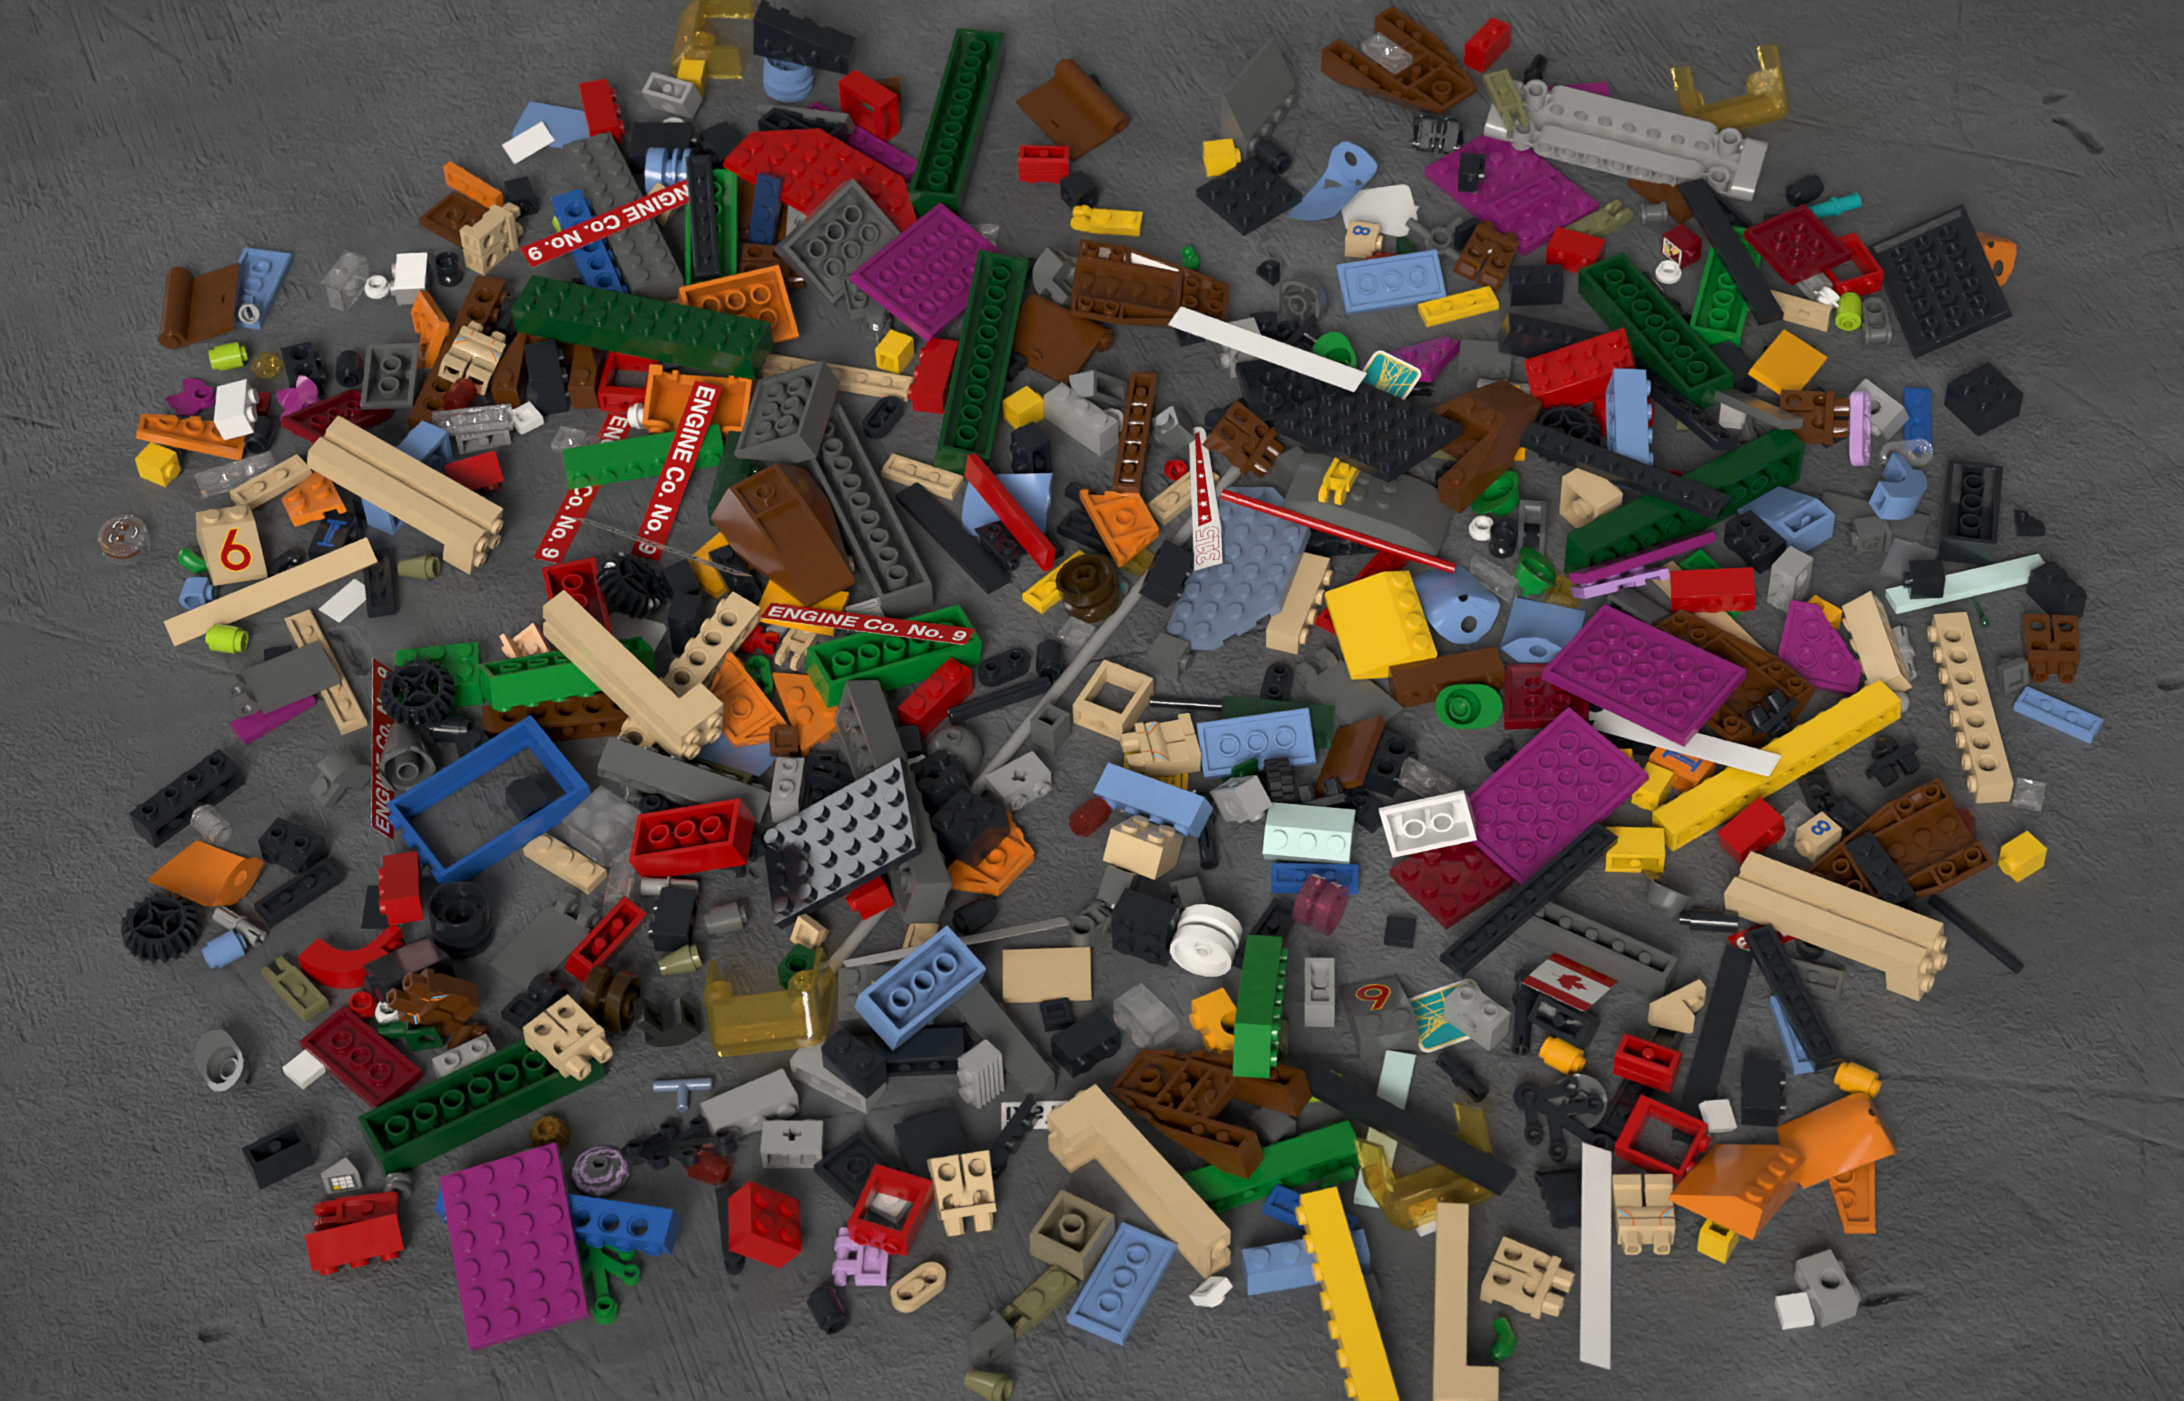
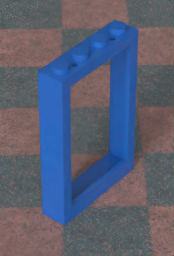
M530 715L388 802L387 806L391 814L387 818L396 831L401 829L403 832L401 836L410 849L415 847L423 867L429 865L432 869L429 872L439 886L440 884L445 885L455 881L470 880L587 807L594 800L587 783ZM528 747L566 794L446 869L409 820Z

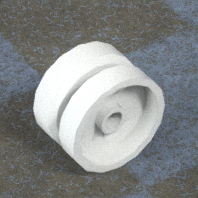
M1196 904L1187 907L1182 912L1177 931L1174 933L1170 944V953L1174 961L1189 972L1206 977H1217L1226 974L1231 969L1235 958V950L1239 946L1243 929L1239 921L1231 913L1212 905Z

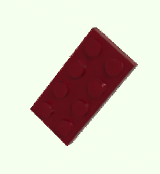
M352 388L283 416L281 426L314 445L319 437H323L326 434V429L338 415L354 425L365 429L391 418L392 409L361 410L362 393Z
M345 1006L299 1041L303 1050L308 1051L321 1062L326 1070L372 1109L398 1098L423 1077L422 1070Z

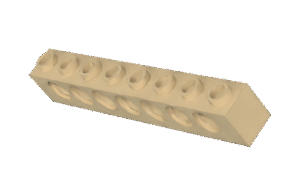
M732 592L727 599L723 598L717 605L714 616L711 619L707 618L703 622L696 638L692 637L688 641L683 655L680 658L676 657L672 661L667 675L664 678L660 677L659 680L678 698L682 697L700 682L708 688L717 672L720 671L727 654L732 652L734 655L759 623L760 607L735 592ZM725 623H730V624H733V625H732V626H725L724 624H725ZM709 643H716L718 645L711 646ZM699 662L702 663V665L697 666L693 665L692 663ZM684 682L686 685H678L676 683ZM630 717L625 720L621 733L617 736L639 743L637 746L641 748L649 746L659 750L661 747Z
M1967 612L1934 614L1932 626L1927 628L1928 641L1933 642L1934 663L1939 664V682L1945 686L1944 701L1945 705L1950 706L1951 709L1950 724L1951 727L1956 728V747L1962 750L1961 765L1963 771L1967 770L1968 792L1973 793L1976 804L2010 801L2014 783Z

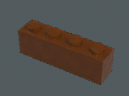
M1495 646L1389 666L1388 685L1396 702L1404 708L1414 707L1416 705L1436 702L1440 691L1447 686L1480 684L1487 685L1495 691L1504 689L1506 671L1498 649Z

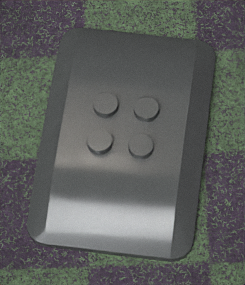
M1308 451L1303 454L1282 508L1437 557L1454 511L1440 502L1437 487L1405 474L1387 483L1360 471L1350 491L1347 492L1346 499L1342 505L1335 504L1334 496L1336 491L1331 489L1330 496L1326 502H1319V489L1334 458L1318 451Z

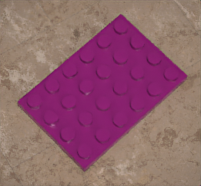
M1484 134L1424 168L1425 177L1483 223L1487 220L1494 223L1495 231L1503 235L1508 231L1517 234V241L1520 243L1516 251L1523 257L1549 242L1557 227L1564 228L1598 211L1600 208V204L1530 148L1523 151L1517 150L1510 142L1486 137ZM1461 153L1486 154L1484 183H1479L1478 193L1458 192ZM1545 175H1548L1562 188L1561 196L1502 226L1486 212L1488 204Z
M939 203L851 274L849 280L923 339L930 342L965 312L978 250L1006 254L942 203Z
M1605 604L1542 671L1543 680L1683 747L1687 745L1746 678V669Z
M1568 707L1468 796L1476 822L1477 840L1471 842L1495 862L1520 887L1596 821L1598 823L1603 822L1649 780V775Z
M557 1143L440 1177L467 1340L472 1351L591 1317L561 1152Z

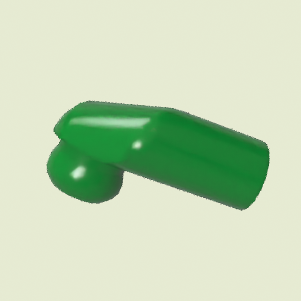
M1187 245L1181 249V254L1183 255V264L1181 266L1195 271L1200 265L1197 251H1194L1192 245Z
M183 548L179 551L178 561L181 566L192 573L208 571L204 558H199L190 548Z
M1349 1164L1325 1172L1318 1190L1337 1187V1190H1339L1341 1183L1355 1179L1352 1165Z
M1505 1317L1498 1318L1493 1322L1498 1339L1495 1341L1496 1344L1489 1348V1353L1495 1361H1501L1504 1357L1508 1358L1511 1356L1517 1346V1338Z

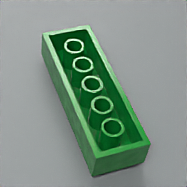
M728 169L712 170L720 273L721 278L739 273L738 175ZM686 203L685 286L710 280L695 281L689 203Z
M1732 226L1760 272L1764 258L1743 237L1744 231L1747 228ZM1711 246L1690 326L1709 347L1731 340L1737 348H1741L1750 310Z
M959 604L905 619L974 629ZM974 631L966 645L860 632L807 647L806 672L828 709L839 705L846 681L878 680L882 692L927 680L950 657L966 667L980 664L982 641L976 631Z
M640 636L618 640L656 676L654 653L651 646ZM560 650L478 664L482 697L493 710L498 712L510 711L513 709V706L518 705L534 707L540 705L541 701L546 700L562 702L566 701L569 696L575 695L590 697L595 695V692L602 691Z
M1247 935L1234 1026L1233 1076L1269 1078L1271 1067L1277 1066L1279 1036L1281 1034L1287 982L1288 948H1282L1283 937Z

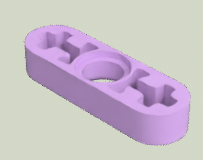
M1867 390L1853 391L1850 396L1849 455L1851 464L1854 467L1867 466L1870 463L1871 397Z

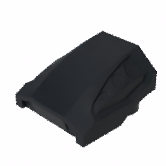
M1582 1167L1546 1172L1534 1171V1180L1537 1186L1540 1187V1196L1545 1201L1546 1209L1550 1213L1552 1227L1558 1229H1567L1569 1227L1581 1228Z

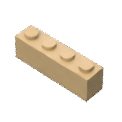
M1303 553L1280 613L1271 617L1266 628L1267 648L1298 655L1301 645L1307 644L1310 632L1308 628L1316 622L1317 606L1323 605L1326 592L1324 589L1332 583L1334 571L1330 570V558Z
M1869 591L1843 605L1842 609L1845 617L1842 618V621L1848 632L1852 634V638L1849 640L1854 651L1859 654L1860 658L1857 661L1862 667L1863 674H1866L1865 686L1881 680L1893 692H1904L1912 688L1891 625L1880 600L1872 591Z

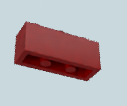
M607 78L578 83L589 137L610 132L616 145L622 144L620 134H625L622 119L617 120V118H621L618 103L613 104V102H617L615 88L609 87Z
M933 338L930 342L926 343L925 348H921L919 356L920 366L915 367V382L910 384L908 399L912 400L913 411L944 414L959 341Z
M1753 567L1670 571L1672 614L1680 609L1688 613L1745 612L1755 610Z
M950 657L897 707L899 727L918 724L921 741L925 739L947 717L948 708L961 704L973 692L972 670Z
M413 851L383 856V867L378 868L381 915L387 914L389 925L424 920L422 872L418 852Z
M624 896L571 952L564 969L584 984L589 972L595 965L606 966L639 931L647 913Z
M397 1213L304 1235L312 1271H320V1276L339 1272L338 1266L350 1263L351 1269L369 1265L368 1259L381 1256V1261L396 1259L400 1257L399 1251L405 1250Z

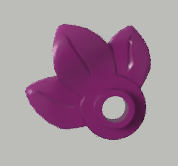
M299 375L296 389L287 388L276 392L279 403L285 409L279 421L282 422L283 416L321 401L318 398V388L311 379Z
M192 378L183 379L182 386L184 392L166 397V402L169 406L177 410L176 415L182 417L194 415L201 409H208L216 403V392L210 386L205 385L203 381Z

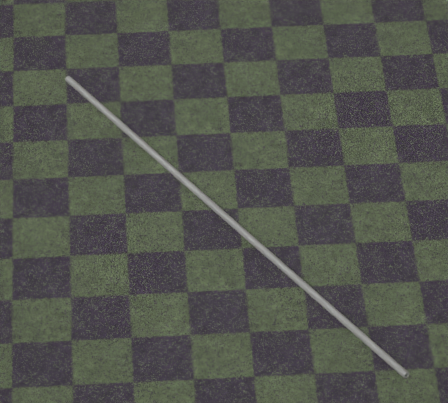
M1232 465L1215 485L1217 502L1225 487H1232L1241 476L1240 468ZM1192 515L1170 542L1181 548L1193 535ZM1148 569L1122 599V603L1117 611L1105 620L970 786L972 793L978 796L983 794L986 790L985 776L1005 766L1030 736V719L1045 702L1053 706L1142 598L1143 595L1138 592ZM890 884L887 889L894 903L896 898ZM888 909L864 921L862 919L792 1004L791 1007L795 1013L803 1015L836 975L838 969L844 965L842 961L849 959Z

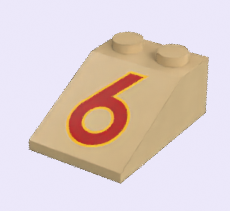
M236 505L229 508L196 512L197 540L214 586L267 578V570L256 523L249 505Z

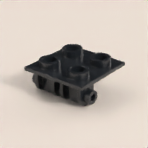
M1430 115L1413 116L1414 138L1412 139V148H1416V151L1429 152L1430 141H1432L1431 153H1434L1435 142H1439L1438 153L1442 152L1443 142H1445L1443 154H1450L1462 147L1463 121H1458L1452 117L1438 119Z
M1001 520L974 529L980 536V543L989 550L990 554L997 561L1003 564L1005 570H1016L1018 567V557L1028 554Z

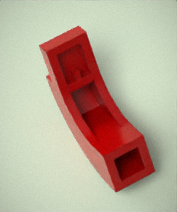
M394 924L390 925L369 945L353 951L335 949L318 938L298 956L303 974L316 983L336 989H353L365 986L363 977L366 975L363 965L405 946L401 928Z

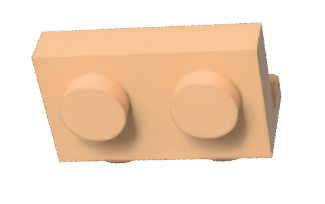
M534 623L513 639L505 633L500 635L504 644L501 648L509 659L551 652L542 632Z

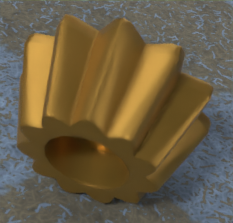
M549 1115L547 1118L542 1116L540 1120L535 1121L534 1126L531 1128L529 1134L531 1139L530 1147L539 1148L557 1143L560 1147V1152H562L563 1146L570 1144L568 1137L572 1135V1132L567 1129V1123L559 1118H554L552 1115Z

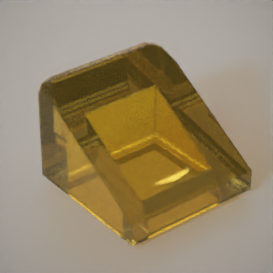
M1144 548L1119 568L1141 577L1151 565L1154 555Z
M1560 574L1555 578L1556 586L1550 587L1547 590L1544 602L1575 609L1579 598H1573L1571 587L1577 586V584L1572 583L1568 578Z

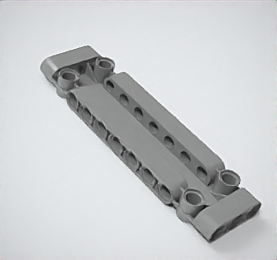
M1513 80L1524 104V110L1529 122L1528 127L1522 128L1520 126L1517 114L1515 113L1510 115L1514 123V129L1507 132L1503 125L1502 117H1499L1492 103L1484 129V136L1510 142L1517 150L1523 151L1531 147L1535 153L1543 157L1627 178L1658 184L1661 182L1667 183L1673 187L1676 184L1703 178L1722 197L1727 196L1747 202H1752L1768 147V142L1748 137L1742 139L1741 133L1734 128H1726L1718 133V128L1713 123L1565 86H1555L1551 91H1547L1546 84L1540 80H1532L1526 85H1523L1524 82Z

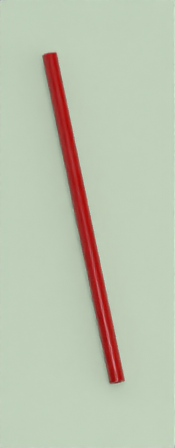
M1223 489L1220 499L1451 574L1454 573L1456 563L1227 489Z

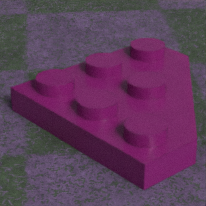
M1443 336L1387 353L1420 369L1421 377L1418 382H1432L1460 351L1461 342L1459 339H1450V337ZM1371 357L1360 366V371L1363 370Z
M1791 600L1778 658L1816 687L1815 689L1847 696L1856 694L1862 672V667L1858 661L1853 658L1846 648V644L1835 628L1828 622L1819 605Z

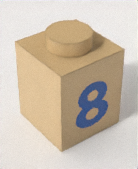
M1350 220L1345 237V256L1369 260L1375 259L1377 251H1382L1384 236L1380 235V225Z
M1820 812L1797 828L1794 847L1802 856L1816 863L1840 843L1842 828L1826 814Z

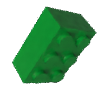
M478 642L395 650V664L399 666L404 665L405 659L409 663L414 662L417 656L420 662H423L427 657L431 660V663L438 660L441 667H446L449 670L456 688L454 706H449V708L484 705L478 664H482ZM434 683L432 693L437 695L439 686ZM399 691L397 695V699L400 703L404 699V693L402 691Z

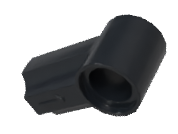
M506 296L501 306V315L492 332L497 331L506 336L504 344H509L518 334L511 312L513 305L518 299L517 297Z

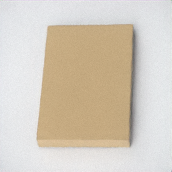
M1090 947L1003 950V1003L1047 1002L1068 998L1069 1001L1092 1000Z

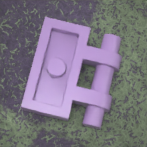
M840 1228L834 1245V1250L837 1252L836 1261L832 1265V1274L835 1276L834 1284L840 1287L845 1286L847 1277L855 1275L856 1285L887 1286L889 1254L882 1249L870 1245L862 1246L849 1239L848 1228ZM857 1251V1260H848L849 1253Z

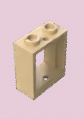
M1103 660L1073 704V723L1120 741V735L1131 731L1150 703V696H1154L1153 678L1148 677L1144 673H1138L1125 668L1120 664ZM1106 682L1135 693L1122 714L1092 703Z

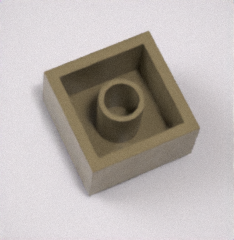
M1061 1189L1029 1234L1031 1255L1051 1265L1056 1264L1065 1272L1084 1281L1115 1235L1114 1214Z

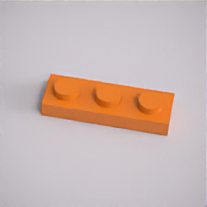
M451 161L443 166L446 184L488 211L494 204L500 207L504 206V196L499 189L493 188L481 178L475 177L467 172L465 168L459 167Z

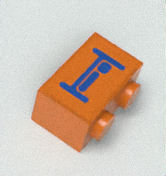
M1656 747L1649 756L1650 763L1674 772L1672 787L1681 792L1690 791L1700 785L1705 779L1714 777L1716 762Z

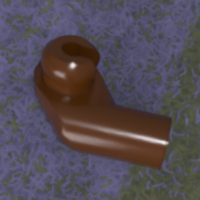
M477 1021L460 1025L449 1042L447 1049L450 1051L484 1034L488 1036L489 1030L481 1022Z

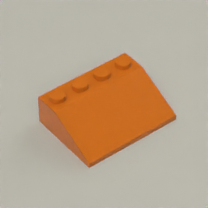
M779 265L680 287L678 290V301L681 305L770 322L774 343L799 338Z
M1715 1144L1669 1195L1668 1200L1753 1240L1796 1190L1807 1158L1799 1155L1791 1148L1780 1145Z

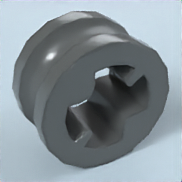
M392 1173L386 1176L384 1193L396 1191L398 1192L399 1200H405L411 1196L412 1178L409 1175Z

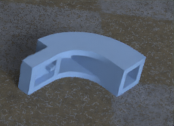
M1892 453L1882 473L1886 481L1878 482L1869 504L1880 519L1900 520L1908 518L1915 513L1927 489V479L1922 470H1913L1902 454Z

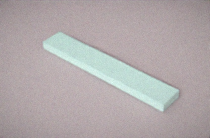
M2039 554L1945 575L1943 598L1910 599L1908 588L1904 589L1903 585L1886 589L1885 597L1894 612L1899 614L2027 584L2030 571L2045 564Z
M1386 1050L1376 1096L1405 1110L1416 1055ZM1370 1127L1355 1189L1354 1204L1384 1209L1398 1142Z

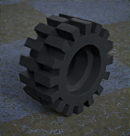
M1288 757L1264 759L1265 787L1270 801L1294 804L1293 778Z

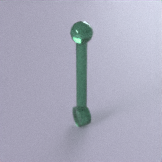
M1974 595L1971 599L1980 618L1979 625L1986 628L1989 626L1990 620L1985 617L1977 596Z

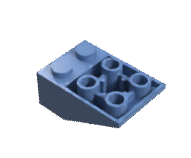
M1780 486L1738 509L1740 515L1749 510L1754 512L1787 541L1786 550L1789 546H1792L1804 553L1832 537L1835 514L1817 498Z

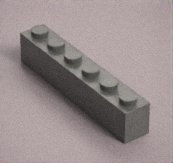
M609 737L597 767V776L649 794L662 795L666 800L686 807L741 798L755 817L753 827L755 831H759L770 801L771 793L759 784L752 783L747 785L740 782V779L733 775L724 774L722 776L713 773V770L707 766L697 765L696 767L687 764L686 760L681 757L661 755L653 747L644 746L641 748L632 745V741L624 737H616V739Z
M1552 902L1545 905L1513 933L1659 999L1666 996L1676 980L1679 958Z
M979 982L946 1009L960 1027H964V1032L975 1046L984 1039H987L1002 1053L1004 1082L1021 1103L1025 1098L1036 1102L1055 1091V1077L1057 1075L1053 1065L1041 1058L1035 1043L1027 1041L1020 1025L1016 1021L1012 1022L1009 1019L1003 1004L995 1002L991 997L988 986L984 982Z

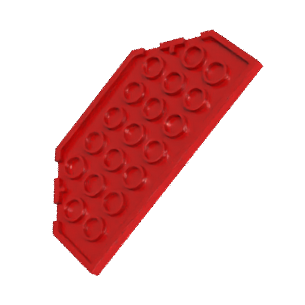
M820 128L751 132L724 160V168L755 186L757 173L759 172L784 177L781 201L806 216L843 181L854 179L900 233H903L917 221L912 203L909 202V194L904 177Z

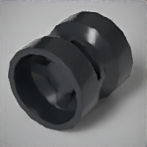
M450 251L438 254L434 260L436 270L438 271V282L444 287H454L460 284L463 280V274L460 268L459 256Z
M1504 520L1493 523L1489 534V552L1497 558H1508L1515 553L1516 526Z
M546 972L535 976L527 989V995L535 1001H541V1006L546 1010L567 994L569 995L568 989L560 983H555L554 978Z

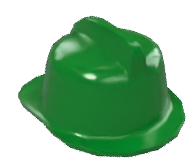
M1329 332L1322 335L1314 344L1312 354L1359 370L1356 355L1345 335L1339 332Z
M1514 471L1504 472L1473 501L1471 505L1472 511L1476 514L1493 512L1500 517L1508 515L1510 511L1517 507L1521 499L1518 488V474Z
M1528 547L1521 548L1519 564L1513 578L1520 586L1522 596L1527 597L1529 594L1540 596L1550 587H1555L1556 574L1552 564L1538 551Z
M1480 684L1447 686L1440 691L1435 703L1436 714L1440 721L1454 729H1481L1489 727L1497 722L1502 713L1503 706L1501 697L1494 689Z

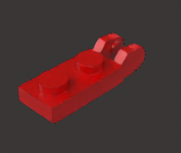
M398 1192L336 1198V1200L317 1203L314 1206V1214L317 1217L324 1218L315 1220L313 1229L319 1232L395 1213L398 1214L400 1223Z

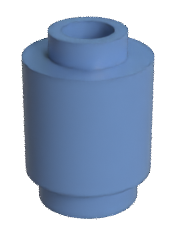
M230 930L207 942L206 946L201 949V952L211 969L215 967L220 969L245 956L243 950L247 948V945L240 933L234 934Z

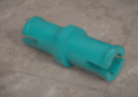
M1855 192L1840 198L1831 197L1829 201L1810 205L1808 208L1819 219L1832 215L1837 217L1842 212L1861 208L1862 203L1859 194Z

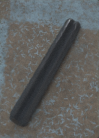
M1042 676L948 708L947 717L951 724H955L1047 693L1052 684L1048 676Z

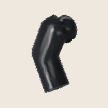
M288 549L274 559L267 572V578L282 573L288 563L293 567L298 566L303 558L302 555L294 549Z

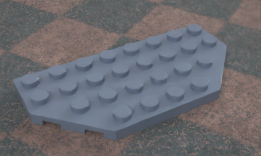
M1225 487L1227 490L1279 507L1283 506L1284 499L1274 487ZM1220 495L1217 505L1221 524L1223 563L1195 571L1193 568L1191 575L1184 583V592L1175 605L1164 633L1190 642V650H1216L1224 645L1223 640L1235 633L1237 636H1240L1257 626L1256 621L1268 614L1273 617L1280 613L1310 538L1311 532L1309 527L1222 500Z

